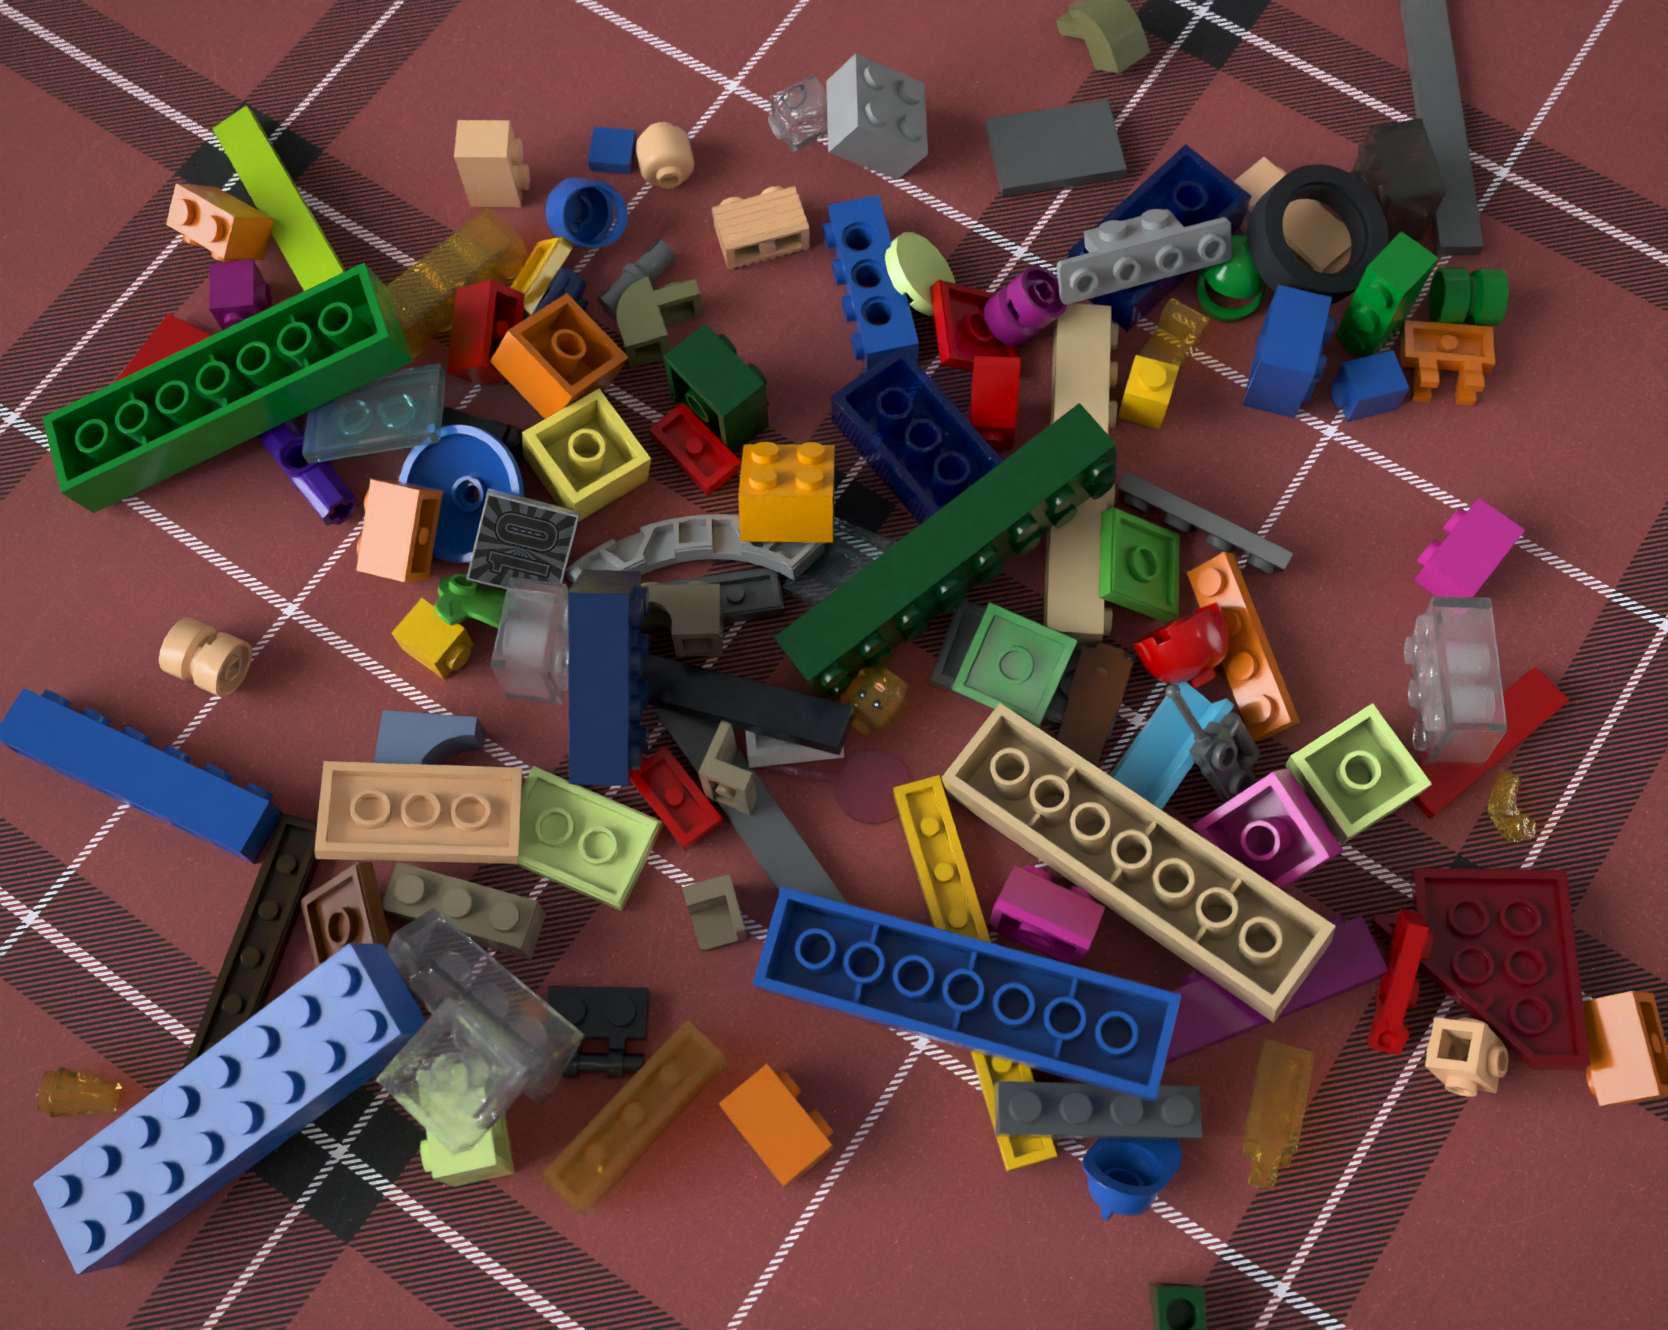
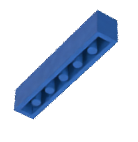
M23 687L0 723L1 744L19 755L250 863H256L277 827L282 814L271 802L274 797L273 794L252 783H248L245 789L230 783L233 778L230 774L211 764H206L203 770L189 764L192 760L189 755L172 746L166 745L163 751H160L149 745L151 739L131 727L125 726L122 732L108 727L111 720L92 709L85 707L81 714L69 709L71 705L69 700L48 689H45L42 695H39Z

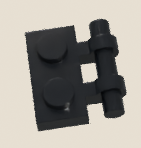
M549 986L545 1036L548 1039H565V1046L563 1052H544L543 1072H562L563 1078H579L580 1073H607L610 1079H624L625 1074H644L645 1054L627 1053V1040L647 1041L649 989ZM583 1040H610L608 1053H582Z

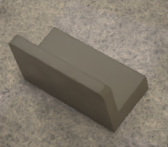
M722 720L698 772L707 799L751 815L758 799L753 774L731 765L737 753V746L732 724Z

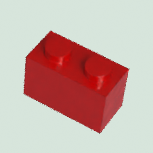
M491 279L456 289L447 374L479 386L507 381L490 360L507 331L522 322L524 293Z

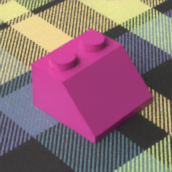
M1014 865L994 905L987 929L1054 960L1079 967L1093 941L1105 906L1096 903L1097 899L1083 888L1070 886L1068 890L1052 883V877L1039 868L1027 865L1022 869Z

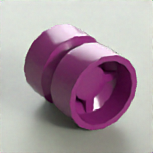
M1030 266L1013 279L1009 285H1006L991 297L984 307V319L995 338L1003 344L1012 347L1021 346L1041 331L1042 328H1045L1062 315L1067 305L1063 304L1060 300L1058 278L1044 267Z

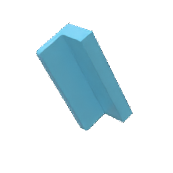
M1187 682L1174 684L1180 688L1181 696L1202 730L1205 729L1210 721L1219 724L1222 718L1234 707V704L1227 698L1211 703ZM1165 696L1110 774L1111 777L1161 810L1194 764V758L1189 752L1195 743L1194 734L1171 698Z

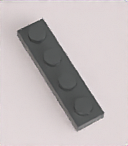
M1125 471L1117 487L1119 492L1126 494L1122 501L1125 504L1146 514L1149 508L1152 507L1166 514L1164 523L1186 534L1193 527L1208 535L1205 543L1222 552L1230 553L1232 548L1250 555L1246 561L1247 564L1271 575L1274 568L1283 572L1293 555V552L1130 472Z
M998 1081L994 1084L996 1137L1197 1141L1203 1138L1199 1086L1160 1085L1156 1102L1153 1103L1086 1083Z

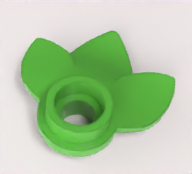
M454 574L451 577L442 579L439 583L438 594L440 598L435 603V611L448 625L459 624L468 617H471L501 630L506 625L509 612L516 613L523 612L524 610L523 602L516 595L500 588L482 586L478 582L466 580L467 574Z

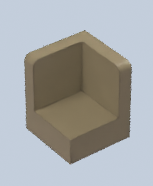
M730 873L682 887L699 948L702 952H708L748 940Z

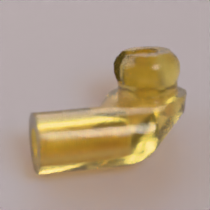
M1499 772L1488 802L1487 814L1501 836L1506 840L1514 843L1529 840L1536 832V823L1527 814H1521L1515 805L1522 780L1515 774Z

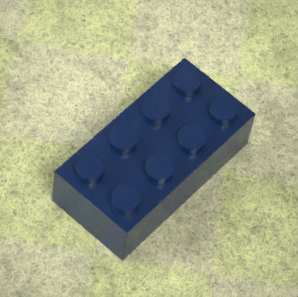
M583 569L568 591L569 784L628 786L634 770H641L643 754H647L648 726H640L642 722L643 709H647L649 683L648 680H640V676L643 671V662L647 663L649 655V635L641 633L643 616H647L649 611V587L641 586V571Z

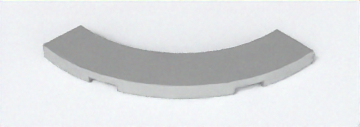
M692 515L640 527L641 532L617 542L611 539L583 555L565 569L567 579L574 584L583 569L641 571V575L676 563L723 559L764 566L795 581L825 550L824 543L740 542L739 515Z

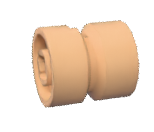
M184 617L170 629L160 649L159 665L164 672L185 682L194 681L197 687L218 697H227L240 686L251 664L252 648L248 642L226 632L218 633L213 626L193 617Z

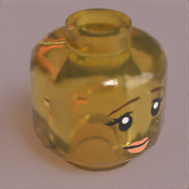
M881 664L876 669L865 667L860 670L841 697V703L854 706L855 717L852 726L862 734L868 736L872 729L880 734H887L894 728L910 706L911 698L906 692L909 685Z

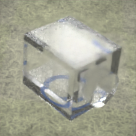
M814 74L770 96L771 116L768 117L771 130L777 139L781 140L784 138L793 152L828 134L827 92Z

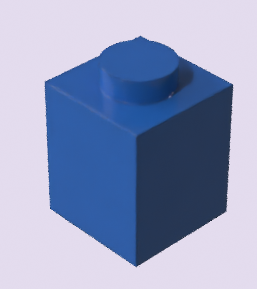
M1394 350L1343 362L1331 384L1332 399L1338 408H1342L1347 422L1397 410L1409 390L1408 383Z

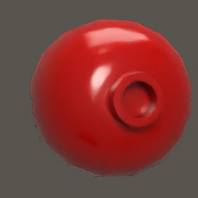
M1213 602L1194 610L1196 613L1194 616L1179 617L1132 644L1140 662L1149 674L1159 681L1169 684L1188 681L1193 688L1217 677L1214 667L1226 658L1230 648V630L1218 602Z

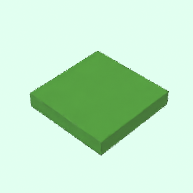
M1114 507L1102 511L1099 598L1166 623L1178 619L1180 534Z

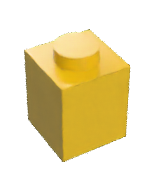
M1135 355L1117 418L1160 430L1169 405L1179 366Z
M423 598L418 601L392 632L402 650L444 680L452 670H459L467 662L471 654V648L474 645L464 627L460 624L448 625L436 614L435 607Z

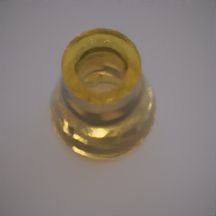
M60 1067L58 1071L47 1070L39 1085L37 1110L48 1112L50 1118L98 1113L114 1114L119 1104L121 1085L120 1083L107 1082L65 1067Z

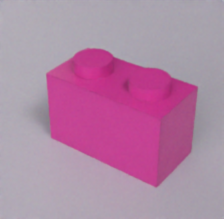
M1479 497L1468 511L1459 507L1442 528L1449 533L1442 544L1433 539L1417 559V562L1424 567L1413 580L1458 613L1472 599L1525 531V529Z

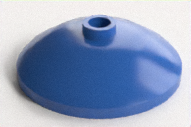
M449 425L438 428L424 436L407 456L399 478L401 482L443 491L433 556L454 563H467L471 561L488 488L524 497L521 472L510 450L495 435L475 426ZM476 487L479 489V499L477 502L473 498V492Z

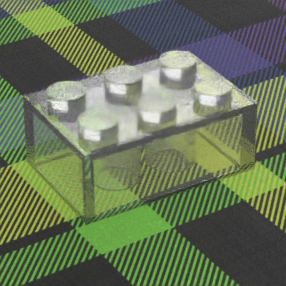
M1431 597L1423 615L1419 614L1416 618L1415 630L1412 636H1407L1404 644L1405 663L1412 664L1413 679L1409 682L1408 700L1411 707H1416L1418 720L1413 726V747L1415 751H1421L1423 767L1481 769L1507 732L1491 598Z

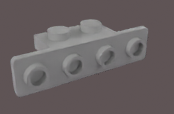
M1152 209L1132 219L1104 222L1098 228L1084 231L1085 248L1089 253L1061 260L1057 263L1059 297L1063 304L1067 305L1227 262L1231 259V223L1226 217L1184 227L1168 209Z

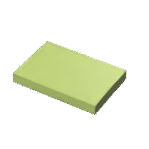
M533 766L521 789L518 864L515 865L622 911L664 825L661 820L577 784H569L568 780Z

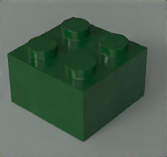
M704 324L663 356L672 400L677 405L683 402L733 454L769 426L767 409L769 403L766 398L765 387L767 381L754 364L749 363L746 365L737 356L736 348L724 334L716 335Z

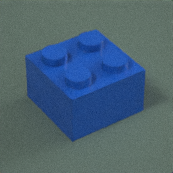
M1278 285L1259 332L1242 403L1243 406L1294 418L1302 402L1310 403L1315 384L1320 382L1327 356L1322 355L1324 343H1329L1335 324V317L1328 315L1332 297Z

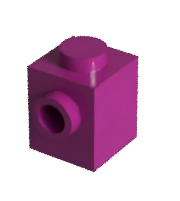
M254 260L210 264L209 310L222 330L272 307L270 287Z

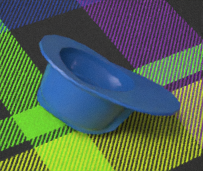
M1097 1139L1085 1153L1082 1163L1084 1171L1088 1174L1087 1185L1090 1196L1101 1206L1102 1219L1108 1221L1115 1213L1137 1216L1147 1212L1152 1207L1158 1194L1178 1171L1183 1159L1181 1145L1177 1140Z

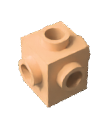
M1434 1017L1431 1038L1427 1046L1425 1067L1445 1084V1089L1449 1092L1475 1097L1477 1096V1091L1497 1093L1499 1077H1504L1508 1068V1052L1503 1042L1489 1028V1025L1483 1021L1472 1018L1452 1020Z

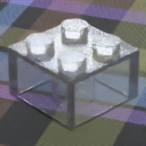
M509 577L490 665L507 698L562 705L565 690H568V588L566 584Z
M448 996L377 1077L376 1081L452 1154L472 1150L541 1071L543 1066L468 996Z

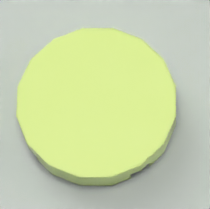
M904 232L890 243L891 247L886 250L885 261L888 274L896 290L901 295L907 292L914 300L910 303L911 307L925 315L934 316L930 286L938 279L955 283L954 276L947 261L933 244L914 232Z

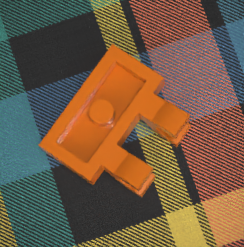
M1404 320L1399 330L1401 367L1414 368L1411 401L1429 403L1432 398L1431 388H1437L1439 385L1438 370L1459 372L1455 393L1456 405L1474 406L1476 403V391L1482 392L1485 387L1483 373L1490 374L1495 365L1493 327Z

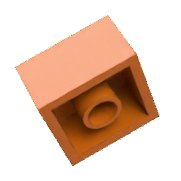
M566 293L509 329L490 362L546 419L597 389L603 392L609 388L629 357Z

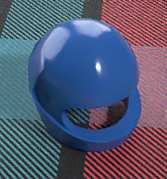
M570 177L562 180L551 190L546 202L545 215L550 231L556 237H564L574 246L573 248L596 249L608 246L619 239L627 226L628 211L620 193L606 182ZM614 202L617 211L616 223L610 234L603 238L608 233L613 223Z

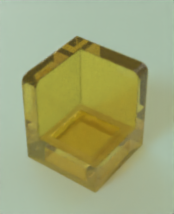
M1171 298L1162 310L1156 331L1141 350L1140 356L1179 366L1177 378L1201 344L1210 319Z

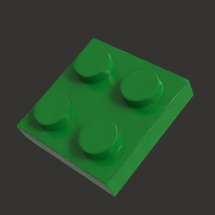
M989 602L951 690L994 709L1001 703L1037 728H1040L1078 640Z

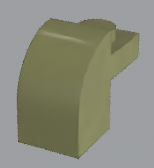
M1077 0L1069 6L1067 13L1055 20L1060 35L1085 39L1094 68L1097 70L1120 74L1151 52L1142 24L1127 0Z
M649 276L633 283L622 294L618 302L616 317L624 352L629 357L627 361L630 369L664 359L663 356L670 351L668 334L665 327L704 316L701 294L696 279L686 282H672L661 289L653 291Z

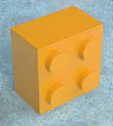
M772 442L743 445L738 494L740 542L833 543L835 445H821L816 442H806L801 445H776Z

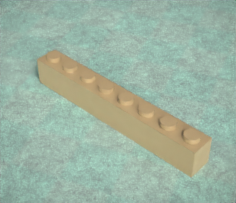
M1067 304L1065 312L1055 319L1050 425L1080 403L1107 434L1108 428H1115L1117 402L1109 401V389L1116 388L1118 363L1110 362V350L1117 349L1119 325L1118 323H1111L1110 305ZM1115 483L1102 497L1096 500L1090 497L1077 507V514L1067 524L1060 528H1056L1053 525L1046 531L1043 626L1078 640L1075 649H1080V646L1096 647L1097 642L1102 641L1103 635L1110 636L1112 608L1104 607V599L1099 598L1101 512L1114 506Z

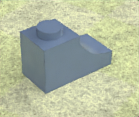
M383 710L374 763L440 765L446 759L458 753L469 750H483L486 731L478 717Z

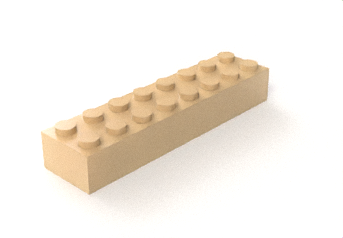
M1001 703L998 704L941 777L948 796L1072 883L1083 888L1102 904L1273 1023L1332 942L1335 925Z

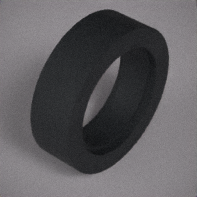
M1314 164L1292 170L1257 201L1248 222L1247 243L1257 272L1272 290L1276 292L1278 285L1332 297L1331 304H1335L1356 291L1367 266L1387 247L1388 227L1384 212L1377 198L1361 180L1340 168ZM1300 199L1316 200L1328 205L1341 217L1349 231L1352 248L1350 260L1344 271L1330 274L1320 273L1303 265L1292 254L1283 234V216L1290 202Z

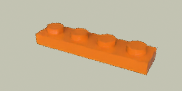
M1223 552L1187 572L1199 606L1203 607L1210 603L1218 602L1230 630V648L1226 658L1221 663L1245 726L1253 740L1261 742L1300 723L1234 554Z

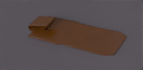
M1100 641L1097 642L1095 649L1083 646L1067 696L1069 701L1056 738L1058 742L1098 767L1114 714L1118 712L1133 664L1132 660L1123 658L1124 649Z

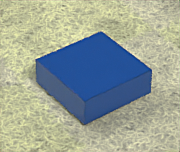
M594 126L588 156L589 170L631 174L637 142L636 131Z

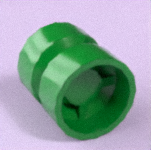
M1438 267L1435 270L1429 290V315L1431 322L1462 324L1466 318L1469 324L1477 326H1498L1502 322L1508 302V279L1504 269L1480 268L1477 271L1473 270L1470 275L1467 269L1463 267Z

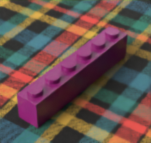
M1343 914L1327 919V921L1336 926L1331 944L1276 1020L1373 982L1389 971L1362 915L1349 921L1345 920ZM1200 971L1193 972L1180 979L1183 987L1170 991L1180 994L1181 999L1165 1065L1272 1021ZM1163 986L1156 987L1158 989L1164 990Z

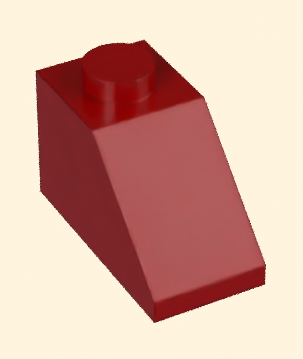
M974 356L969 397L968 447H979L981 450L988 452L1000 451L1003 448L1012 449L1016 430L1021 358Z

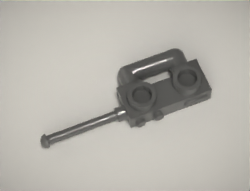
M1174 684L1169 685L1166 688V696L1173 700L1194 734L1195 743L1189 752L1194 758V763L1199 766L1201 774L1206 777L1220 801L1226 803L1255 784L1256 776L1252 771V767L1260 757V750L1240 716L1236 713H1228L1219 724L1210 721L1205 729L1202 730L1181 696L1180 688Z

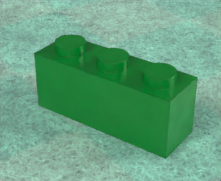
M1401 231L1367 266L1334 337L1341 342L1347 351L1359 355L1361 358L1377 354L1400 330L1439 258Z

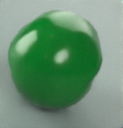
M1238 234L1231 236V259L1229 261L1200 269L1197 280L1198 302L1202 310L1214 320L1224 323L1244 320L1259 306L1267 291L1268 285L1257 272L1250 256L1247 235ZM1205 279L1215 291L1227 297L1237 299L1256 297L1250 304L1242 308L1227 309L1220 307L1207 295Z

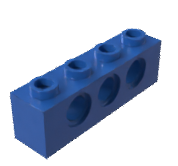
M875 195L829 204V222L822 224V230L827 250L834 248L837 258L831 261L836 286L844 285L846 296L841 297V305L845 322H853L856 333L851 334V345L855 360L863 359L867 375L918 365L919 341L906 293L901 295L896 290L887 271L885 254L886 250L891 247L890 243L892 241L880 196ZM862 247L865 250L858 251L853 250V248ZM870 283V284H874V285H876V286H875V287H871V288H867V287H863V286H861V285ZM881 320L886 322V324L874 325L870 322Z

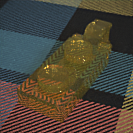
M1267 1039L1261 1042L1242 1139L1244 1142L1242 1154L1253 1157L1248 1185L1269 1190L1271 1187L1274 1188L1278 1166H1290L1292 1155L1297 1153L1315 1052Z

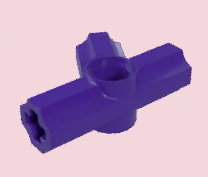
M332 401L312 409L302 428L298 426L294 419H291L256 436L285 472L293 488L304 496L327 526L342 524L353 516L354 510L359 506L358 499L330 466L331 461L354 422L351 413ZM309 463L307 466L300 468L302 465Z

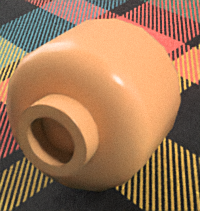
M658 122L649 126L638 138L636 152L640 172L644 180L651 185L672 189L678 187L693 173L695 162L690 139L686 131L668 122Z

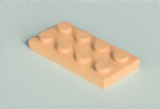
M324 761L315 841L316 859L518 864L522 768Z

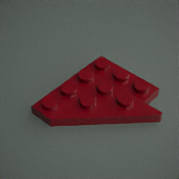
M1414 868L1411 873L1414 912L1422 915L1429 926V931L1433 933V944L1427 961L1420 960L1418 969L1471 1016L1487 1023L1503 1044L1532 1070L1586 1071L1591 1066L1567 870ZM1374 914L1372 919V928L1389 943H1391L1398 915Z

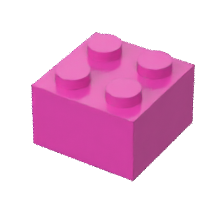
M1289 768L1273 771L1193 824L1201 837L1282 891L1344 852Z

